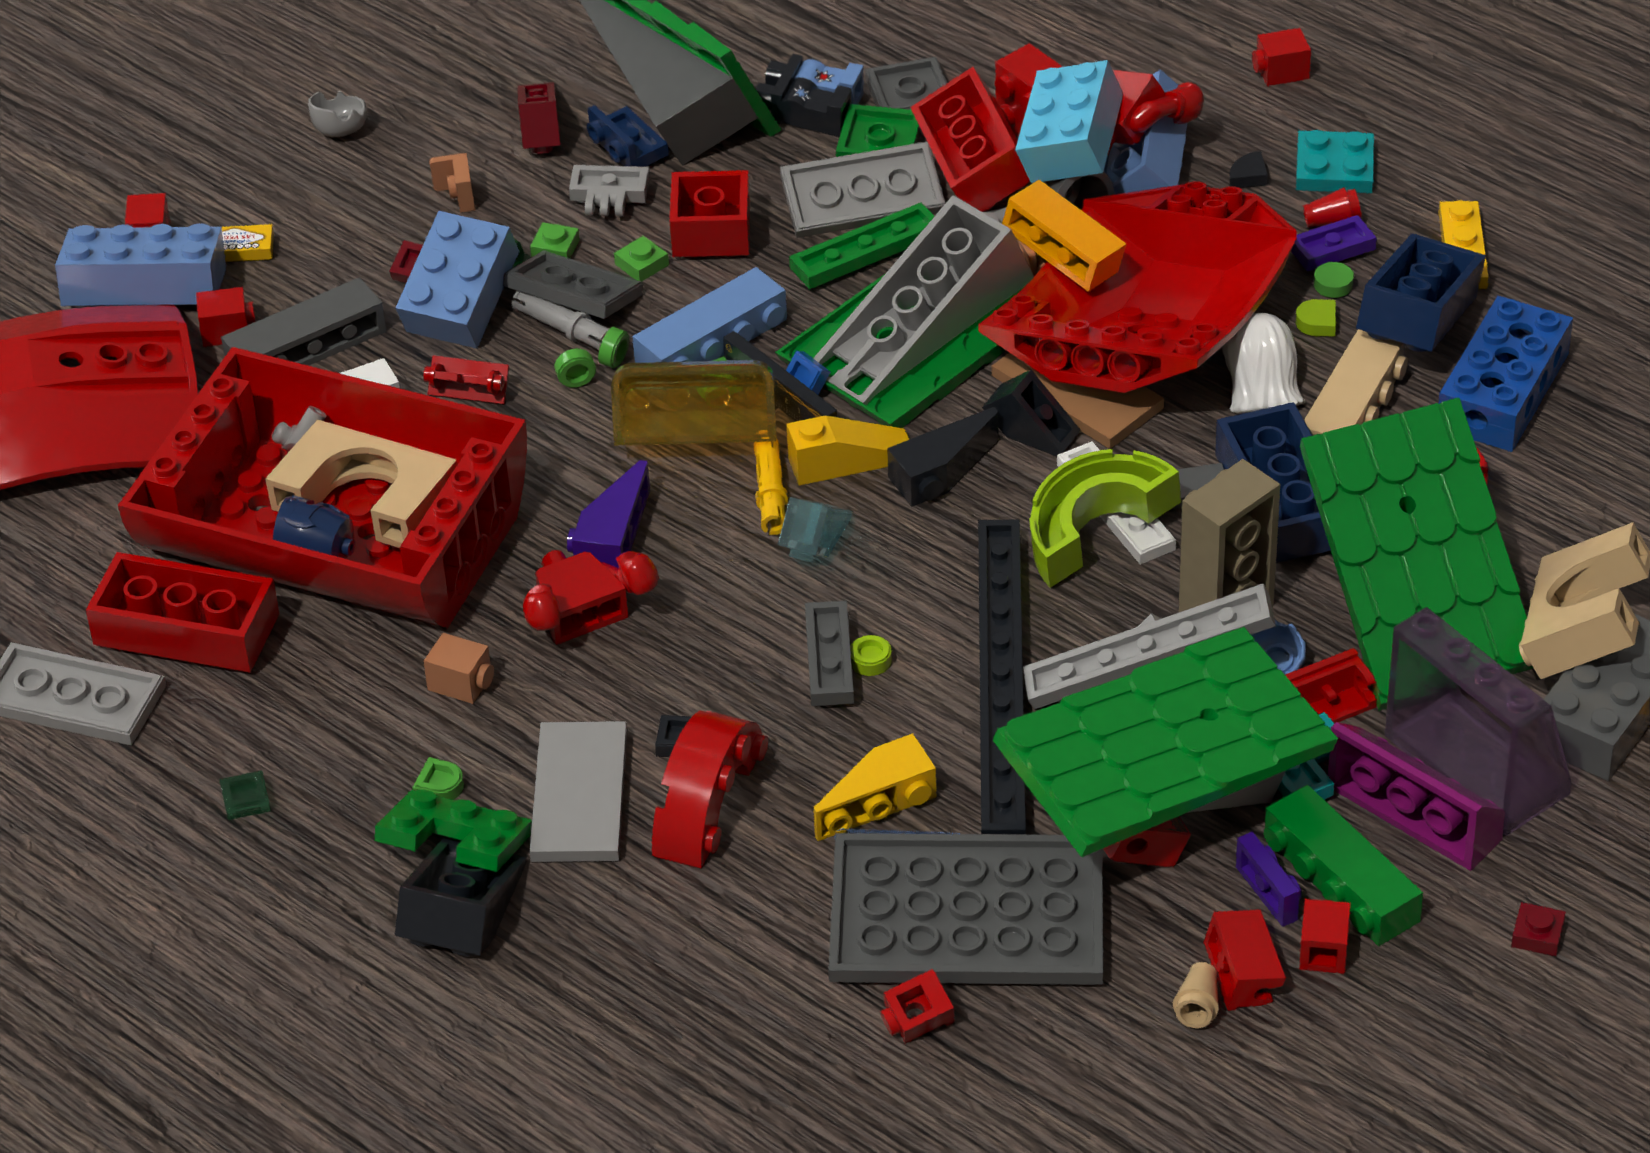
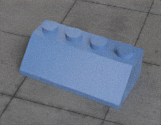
M1161 69L1153 74L1165 93L1179 86ZM1165 116L1147 129L1138 143L1134 145L1114 143L1106 159L1103 171L1113 183L1114 195L1178 185L1187 124H1174L1173 118Z

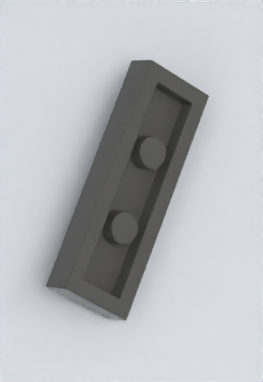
M847 600L805 603L811 706L854 704Z

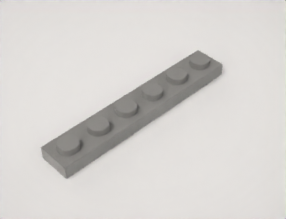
M1260 584L1023 666L1028 701L1034 709L1060 701L1068 695L1130 675L1137 667L1184 652L1186 646L1242 627H1245L1251 635L1275 627L1269 592L1264 584Z

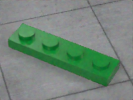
M920 202L789 256L790 269L808 289H812L906 250L935 216Z

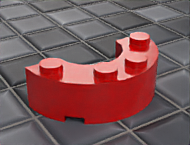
M700 710L689 719L674 745L661 785L668 786L669 789L665 807L657 806L655 809L652 831V856L702 869L709 853L717 851L721 840V828L718 827V820L725 792H729L732 788L735 773L749 776L756 761H762L767 752L768 736L762 734L761 728L756 722L708 710L707 712Z

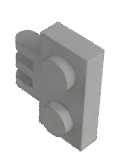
M574 165L569 186L570 201H585V215L593 216L595 206H600V216H609L610 206H615V216L623 217L626 203H645L649 184V167Z

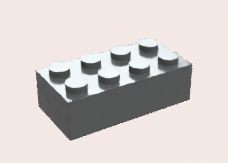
M1635 614L1639 621L1635 645L1573 667L1563 673L1534 711L1530 747L1606 781L1611 779L1650 726V620Z

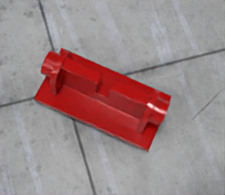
M432 355L431 366L425 367L423 380L424 382H429L427 395L505 404L510 365Z

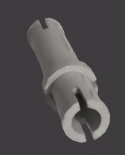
M516 291L513 296L523 301L522 304L515 300L512 301V307L515 310L521 311L565 333L566 337L573 342L582 341L598 349V351L605 334L610 329L592 321L590 315L585 312H574L560 304L520 291Z

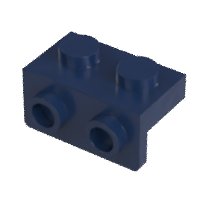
M596 105L588 108L589 123L587 124V131L594 143L601 144L616 163L620 162L623 166L645 167L669 155L666 141L628 106L607 116Z

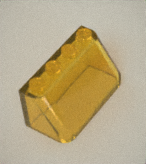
M762 361L627 363L620 366L613 374L611 399L614 446L776 441L778 423L777 389L772 369Z

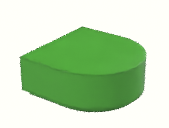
M429 757L412 789L429 790L434 792L436 796L454 800L460 796L464 788L462 771L452 762Z

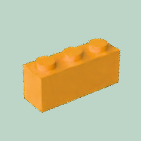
M1041 180L1035 181L1008 200L1002 224L1012 230L1015 238L1088 292L1118 273L1127 244Z

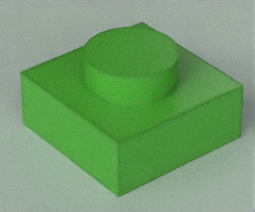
M542 222L530 246L531 257L545 250L571 258L580 240L579 228Z
M645 236L638 238L614 253L615 265L635 280L641 282L669 265L668 253Z

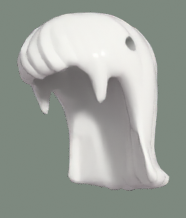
M1253 313L1233 338L1222 346L1233 385L1231 412L1242 414L1292 402L1295 405L1304 404L1305 399L1301 396L1297 385V354L1291 330L1285 322L1274 315Z

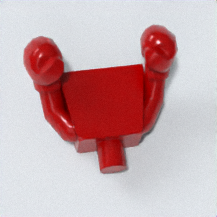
M1113 70L1123 92V97L1108 155L1114 143L1129 145L1138 143L1145 131L1162 117L1173 118L1174 124H1187L1200 116L1204 105L1202 90L1194 83L1185 82L1176 89L1165 93L1153 74Z
M552 550L543 557L541 563L543 567L539 568L535 573L536 586L531 588L525 596L523 603L524 617L534 630H550L554 643L558 645L628 618L626 591L641 595L653 590L659 580L657 568L646 554L633 551L624 552L616 557L619 566L617 568L605 562H600L590 552H582L566 558L561 550Z

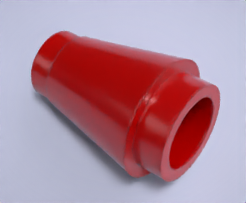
M1345 187L1310 202V204L1303 205L1304 217L1308 228L1325 226L1356 215L1362 218L1355 189L1346 191Z

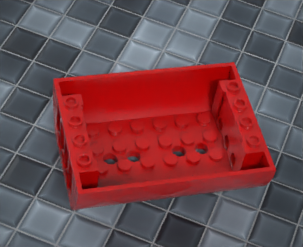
M232 347L118 504V509L130 537L137 544L145 548L239 573L273 578L276 583L448 628L517 519L526 469V420ZM314 406L326 414L324 422L456 459L458 465L415 531L410 530L400 548L378 542L375 536L368 540L362 539L367 535H375L370 510L392 483L380 479L364 478L346 482L332 490L322 503L335 506L349 515L353 522L352 539L355 541V549L353 554L345 559L273 540V530L278 511L271 509L265 478L290 451L282 449L281 444L275 443L272 440V433L275 427L281 422H285L290 427L298 425L308 407ZM259 506H268V507H263V508L259 509L258 511H254V510H253L254 508L259 507Z

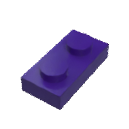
M1356 215L1297 234V239L1291 252L1308 272L1317 269V267L1327 262H1338L1375 250L1377 237L1363 220Z
M1253 831L1238 837L1236 852L1237 870L1282 927L1298 921L1299 900L1302 898V892L1297 880L1292 875H1287L1278 864L1274 851L1268 845L1264 846Z

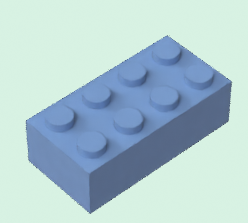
M158 224L147 228H133L130 225H117L113 228H95L91 225H81L69 228L55 264L61 306L197 304L196 292L220 290L226 270L222 227H210L207 224H194L190 227H171L167 224Z

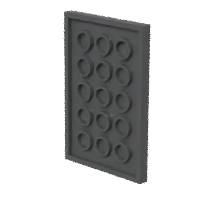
M836 833L828 968L829 982L904 983L933 969L940 983L1103 985L1102 849L1081 858L1065 835Z

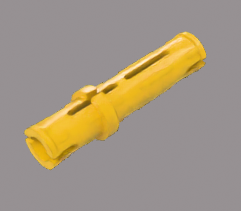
M762 435L753 443L759 491L755 494L756 505L761 511V529L763 532L766 533L768 531L769 523V535H779L787 528L785 505L788 503V494L782 485L780 446L776 437L773 438L771 443V435Z

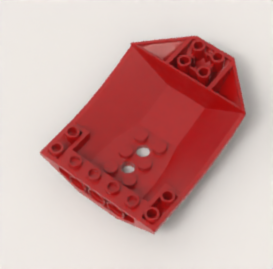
M1194 181L1176 186L1083 199L1082 211L1127 244L1118 273L1088 292L1047 261L1034 278L1016 296H1013L1011 300L978 324V329L981 334L1051 381L1126 393L1198 368L1232 339L1257 310L1280 276L1297 239V230L1257 194L1242 192L1241 188L1233 186L1218 189L1207 187V184L1204 182Z
M176 305L95 306L56 310L0 321V490L41 479L80 472L146 467L198 395L197 377L187 324ZM105 357H115L117 360H108ZM65 358H75L81 365L66 367L60 361Z

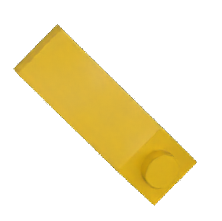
M826 415L786 424L788 459L799 486L888 467L887 448L909 440L904 428Z

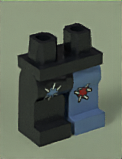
M792 54L788 63L771 60L766 68L765 84L758 82L755 89L778 124L782 125L784 121L795 127L840 137L849 104L858 105L863 96L864 65L849 63L846 70L825 66L820 61L814 59L803 61L802 55Z

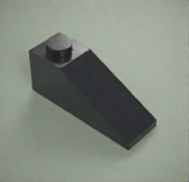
M992 407L887 448L888 478L911 507L948 493L998 442L997 409Z

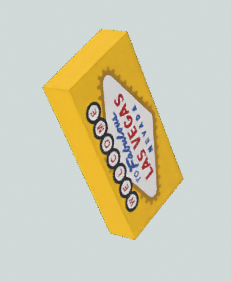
M272 224L222 227L226 262L272 259L274 240Z

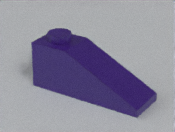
M639 460L581 511L576 528H570L568 533V552L573 553V556L582 552H590L600 562H605L619 568L616 557L624 552L631 551L650 493L648 461Z

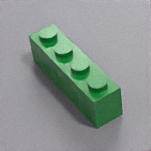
M1308 784L1266 808L1264 838L1269 847L1275 852H1280L1292 863L1296 872L1302 878L1308 879L1322 892L1325 900L1350 903L1349 919L1359 933L1366 934L1376 945L1381 946L1421 922L1423 892Z

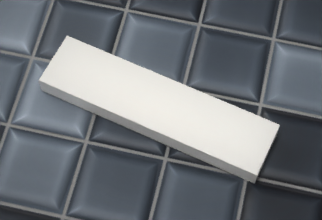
M1091 441L1058 454L1057 466L1059 467L1080 455L1099 451V449ZM1122 512L1107 513L1100 516L1140 565L1176 550V539L1158 518L1147 523L1136 515Z

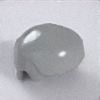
M319 91L308 99L311 121L314 127L325 136L343 137L358 131L367 120L366 102L357 96H345L342 91H338L334 99L327 100L323 93Z

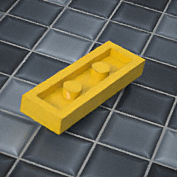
M1458 200L1440 202L1439 220L1442 242L1486 255L1478 201ZM1486 258L1478 289L1488 288L1489 276Z

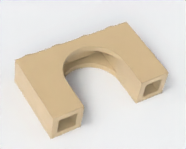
M317 419L265 480L271 509L279 511L286 497L294 495L313 500L317 504L322 502L338 486L357 479L374 478L392 483L370 511L376 541L400 548L410 530L415 531L458 464L456 459Z
M1634 523L1542 557L1538 575L1535 578L1536 583L1530 599V608L1525 620L1522 641L1519 643L1520 653L1524 662L1528 666H1533L1540 680L1635 645L1639 621L1620 588L1648 578L1650 551Z

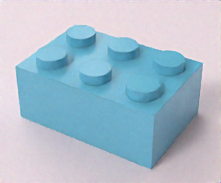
M1108 60L1092 63L1085 62L1079 65L1037 71L1015 149L1031 183L1037 180L1044 182L1103 173L1123 97L1121 87Z

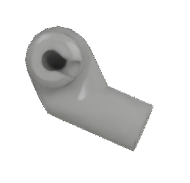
M309 406L298 425L290 427L285 422L279 423L272 433V440L275 443L281 444L282 449L291 450L317 419L325 420L326 414L314 406Z

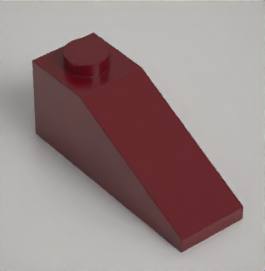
M554 82L518 85V106L523 149L531 148V153L553 151V146L560 145Z

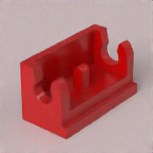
M1355 648L1285 674L1301 693V697L1306 699L1316 713L1321 714L1325 712L1334 724L1376 708L1377 699L1367 687L1375 684L1376 681L1371 671L1359 658Z
M1261 910L1214 911L1204 939V945L1211 965L1217 971V982L1227 1010H1236L1237 1007L1261 1006L1273 1002L1270 992L1256 993V991L1262 988L1282 987L1286 977Z

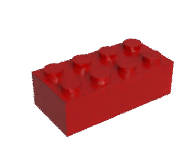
M971 67L910 107L950 188L957 198L983 212L991 209L997 202L1014 191L1022 189L1030 182L1015 151L1018 140L995 96L974 67Z
M116 552L86 608L93 645L250 673L280 614L273 578Z

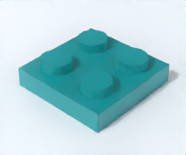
M1298 130L1296 190L1335 192L1345 187L1346 191L1355 189L1356 193H1372L1374 133Z

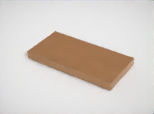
M1008 353L992 365V376L1002 383L1032 369L1081 429V432L1109 449L1113 448L1164 409V398L1145 386L1122 393L1051 381L1011 353Z

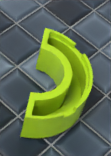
M1112 449L1080 455L1055 469L1046 477L1036 491L1032 500L1031 517L1029 518L1034 561L1044 582L1051 588L1083 567L1081 541L1078 533L1090 520L1103 514L1122 512L1136 515L1145 522L1150 523L1181 503L1179 471L1164 460L1144 452L1134 450L1133 455L1113 454Z

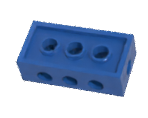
M1497 296L1441 389L1438 404L1443 401L1460 398L1474 441L1513 452L1569 354L1573 317L1525 304L1514 299Z

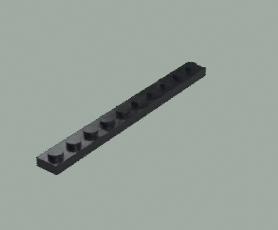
M1020 519L978 520L981 834L1026 835L1025 783L992 741L998 728L1006 726L1011 719L1023 716Z

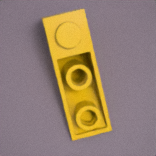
M913 733L874 747L813 808L815 838L817 841L834 836L836 833H845L849 828L853 829L874 820H881L888 815L912 806L921 805L937 797L936 767Z

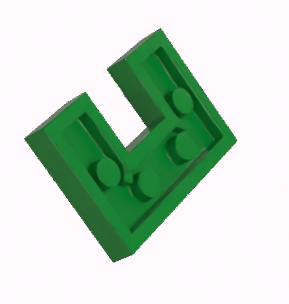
M411 790L375 825L374 841L416 851L432 833L459 839L462 841L457 845L456 862L497 872L531 836L532 819L517 816L516 813L510 810H492L480 807L469 800H452L436 796L434 792L429 790Z

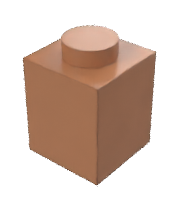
M446 633L441 634L423 661L428 691L471 704L475 702L483 689L486 690L490 686L494 676V667L490 663L489 647L487 645Z

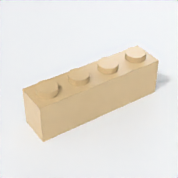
M1358 329L1304 419L1311 434H1323L1331 430L1378 419L1381 405H1388L1392 397L1395 381H1401L1406 373L1408 358L1403 357L1404 343L1392 339H1375L1370 337L1366 331Z

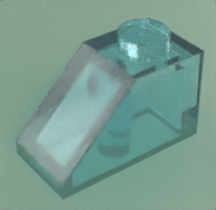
M790 497L778 545L790 548V557L808 562H813L814 556L829 557L851 520L853 511L817 501Z

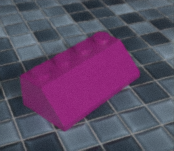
M1336 722L1331 727L1332 732L1338 737L1334 749L1329 752L1328 777L1334 783L1335 792L1469 871H1472L1502 841L1505 810L1498 807L1494 802L1482 798L1463 787L1456 780L1444 776L1425 765L1420 759L1411 757L1389 744L1385 739L1377 737L1361 727Z

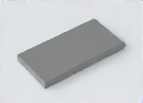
M928 142L780 167V176L796 238L862 227L920 202L932 214H937L945 205Z
M11 642L0 659V716L132 746L167 685L163 675Z
M626 721L540 722L530 841L531 862L619 861L627 744Z

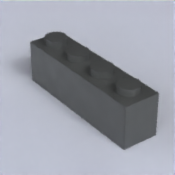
M359 277L222 336L224 356L227 355L232 347L309 366L385 333L383 304Z

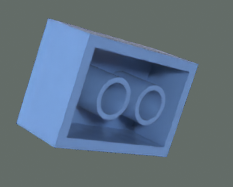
M438 211L395 307L406 332L478 348L504 288V273L512 269L519 253L510 227Z

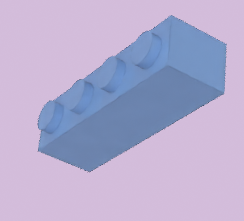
M757 267L749 270L633 336L635 366L663 389L668 388L689 376L690 369L724 356L723 337L732 331L737 332L747 341H750L787 320L786 290Z

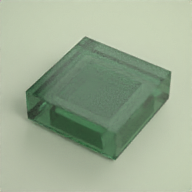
M262 770L219 779L228 820L271 811Z

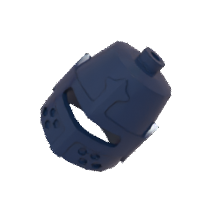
M294 495L284 499L276 517L273 540L345 559L351 556L355 549V541L352 539L353 522L349 515L331 504L322 502L315 504L313 500Z

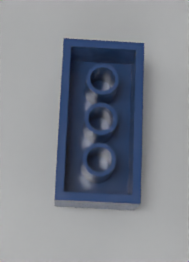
M1411 233L1365 285L1356 329L1366 331L1370 337L1375 339H1392L1405 343L1407 348L1414 351L1424 352L1428 350L1432 352L1476 299L1486 255Z
M1294 402L1217 419L1215 456L1219 463H1222L1224 469H1229L1244 459L1280 484L1276 563L1331 551L1300 449L1301 439L1312 436Z

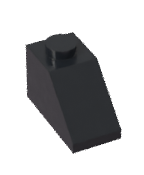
M1032 369L1002 383L982 406L984 410L992 407L997 409L998 428L1007 438L1056 457L1066 450L1081 431Z

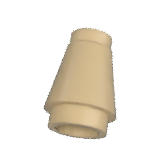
M1198 962L1191 966L1188 975L1173 1000V1009L1177 1019L1183 1025L1190 1028H1203L1214 1020L1218 1014L1217 971L1209 963Z

